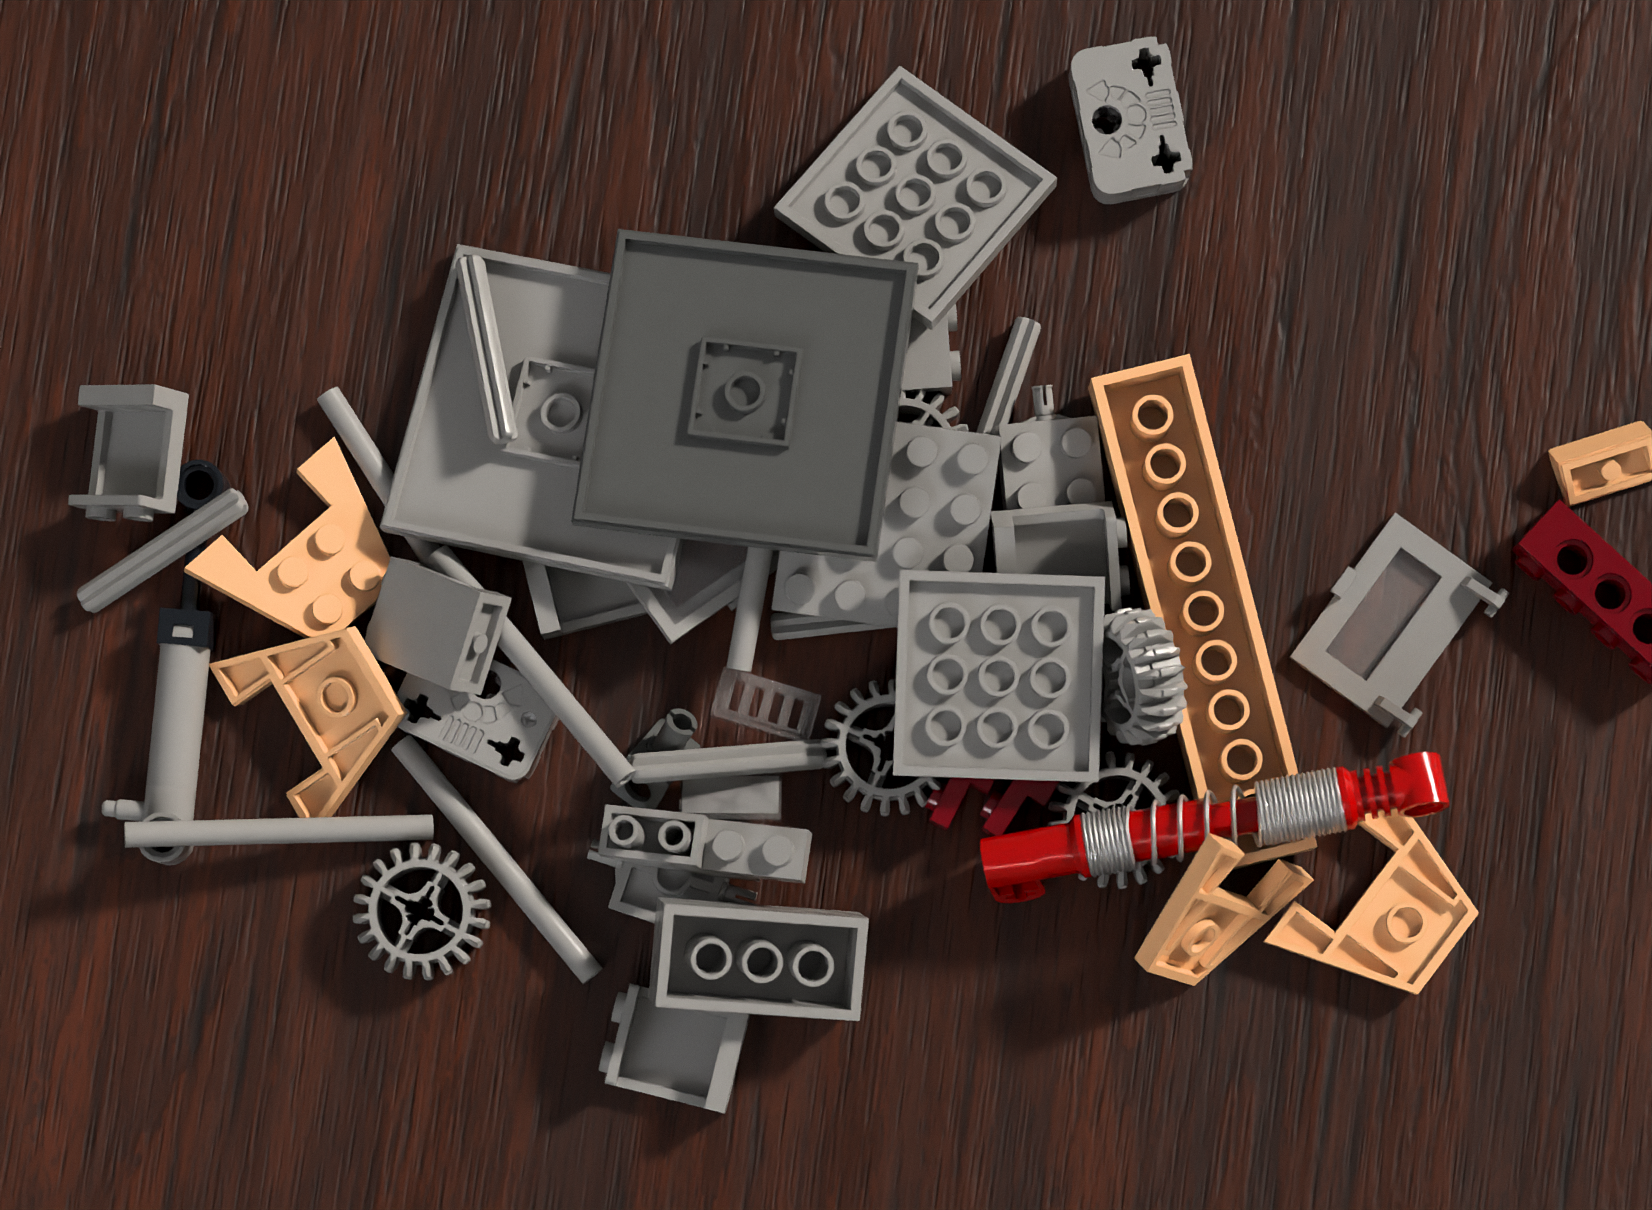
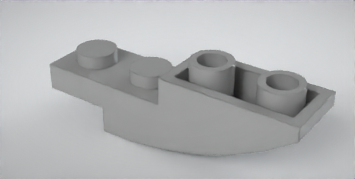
M605 804L598 855L646 866L756 882H760V879L805 884L812 833L808 829L708 819L705 815Z

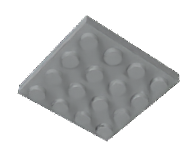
M899 66L776 204L774 216L826 253L918 263L919 272L912 316L933 330L1055 189L1057 177Z
M897 421L877 562L780 551L772 610L898 628L900 570L982 573L1002 436Z
M900 570L893 775L1099 782L1105 577Z

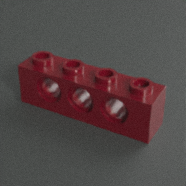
M1560 499L1557 500L1511 549L1518 556L1515 563L1531 579L1538 581L1540 578H1543L1556 590L1553 598L1561 607L1574 616L1580 612L1594 625L1590 629L1592 634L1609 649L1614 650L1616 646L1632 659L1628 664L1631 670L1643 681L1652 684V644L1640 642L1633 632V624L1637 618H1644L1652 622V583ZM1570 550L1578 555L1581 561V569L1578 574L1569 575L1559 568L1557 563L1559 551ZM1599 584L1610 585L1616 590L1619 601L1615 609L1603 608L1596 601L1595 590Z

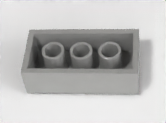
M657 897L648 999L655 1007L860 1021L869 918L853 911Z

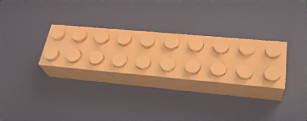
M1190 354L1093 377L1090 380L1088 390L1095 416H1097L1098 429L1120 515L1125 518L1127 542L1145 610L1151 609L1156 617H1162L1165 622V630L1172 631L1173 643L1175 647L1181 649L1179 653L1181 665L1186 667L1183 670V679L1188 685V688L1184 690L1187 707L1182 710L1184 716L1183 723L1177 726L1176 733L1193 799L1204 798L1205 792L1211 790L1215 794L1218 803L1230 801L1231 790L1234 785L1240 787L1245 798L1255 796V781L1260 782V780L1265 781L1266 779L1270 780L1276 777L1280 779L1281 776L1285 778L1286 775L1290 777L1291 774L1295 776L1298 773ZM1236 791V800H1237V799H1240V798H1239L1238 793H1237V791ZM1209 795L1210 803L1213 804L1212 799ZM1252 834L1237 836V846L1245 855L1232 870L1311 851L1318 847L1316 839L1311 836L1310 839L1306 837L1305 840L1301 838L1300 840H1290V842L1285 841V843L1280 842L1274 845L1270 843L1269 846L1264 841L1260 848L1256 845Z

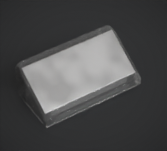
M782 772L680 780L679 812L705 815L708 819L733 822H782Z

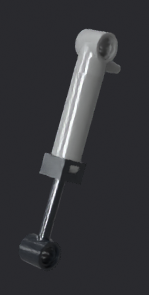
M201 459L191 460L180 467L177 498L185 506V512L189 513V515L230 489L226 476L211 462ZM201 476L212 477L214 481L212 493L202 500L192 499L190 488L195 479ZM207 540L185 554L184 568L206 549ZM184 569L180 608L160 607L156 642L160 645L145 800H106L102 804V814L104 816L142 822L193 820L210 652H215L218 617L212 612L200 611L202 582L185 573ZM175 846L172 850L161 853L156 847H139L141 853L149 860L164 865L181 863L188 858L194 846Z

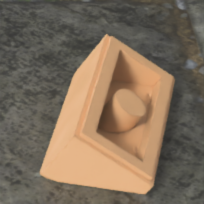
M1637 421L1557 446L1548 451L1567 507L1652 481V430L1643 421Z

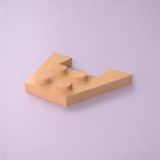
M335 437L303 463L296 472L329 508L265 565L256 571L232 544L221 535L184 568V572L305 639L349 628L375 605L381 590L383 576L387 571L390 561L389 553Z
M356 626L209 664L222 689L234 706L243 705L273 684L323 767L286 792V796L299 818L332 817L407 714L406 709Z
M1391 809L1392 816L1385 817L1384 811L1378 812L1379 818L1373 820L1371 813L1365 814L1366 821L1359 822L1358 825L1393 850L1394 853L1335 931L1296 901H1293L1263 942L1417 995L1479 912L1413 817H1401L1398 815L1397 809Z
M1209 833L1134 959L1149 973L1195 986L1312 883L1314 879L1302 867L1278 859L1247 897L1219 888V884L1245 854L1234 842Z

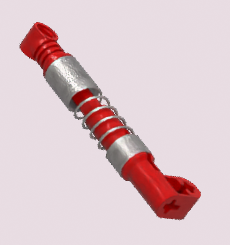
M1435 752L1412 753L1392 760L1389 763V771L1383 772L1381 765L1376 766L1377 773L1370 774L1369 768H1364V775L1357 776L1356 770L1349 771L1343 766L1327 768L1326 770L1322 768L1321 771L1317 769L1316 772L1312 770L1311 773L1307 771L1306 774L1302 772L1300 775L1297 773L1295 776L1291 774L1290 777L1286 775L1285 778L1281 776L1280 779L1276 777L1275 779L1271 778L1265 781L1260 780V782L1255 781V796L1245 798L1240 787L1234 785L1231 790L1230 801L1218 803L1215 794L1211 790H1207L1204 798L1189 801L1185 795L1181 794L1178 802L1162 805L1160 801L1154 799L1151 808L1136 810L1134 806L1128 804L1127 806H1117V808L1112 807V809L1107 808V810L1102 809L1101 811L1097 810L1091 813L1087 811L1086 814L1082 812V814L1074 815L1069 823L980 839V850L988 888L997 902L1017 903L1033 900L1044 895L1046 892L1044 879L1076 873L1081 874L1085 878L1101 876L1102 874L1106 876L1107 873L1111 875L1112 872L1116 874L1117 871L1121 873L1122 870L1125 872L1132 869L1136 870L1138 862L1147 860L1155 867L1158 858H1167L1169 856H1176L1177 860L1181 862L1184 854L1197 852L1209 833L1230 840L1236 845L1237 836L1252 834L1256 845L1261 848L1264 841L1269 846L1270 843L1274 845L1275 843H1285V841L1290 842V840L1295 841L1301 838L1305 840L1306 837L1310 839L1311 836L1315 838L1316 835L1320 837L1323 834L1325 836L1327 833L1330 835L1332 832L1336 834L1337 831L1341 833L1342 830L1346 832L1347 829L1354 830L1359 822L1366 821L1365 814L1369 813L1372 815V820L1379 818L1378 812L1384 811L1385 817L1392 816L1391 809H1397L1398 815L1401 817H1421L1435 814L1447 809L1450 805L1441 757ZM1236 791H1237L1238 796H1239V798H1240V799H1237V800H1236ZM1209 795L1212 799L1213 804L1210 803Z

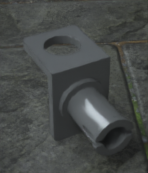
M672 709L665 719L658 720L631 751L626 760L629 762L631 756L635 753L701 748L696 741L690 738L698 727L696 718L685 709ZM674 781L646 783L650 789V797L637 795L631 789L628 782L619 788H616L612 783L610 789L635 808L656 810Z

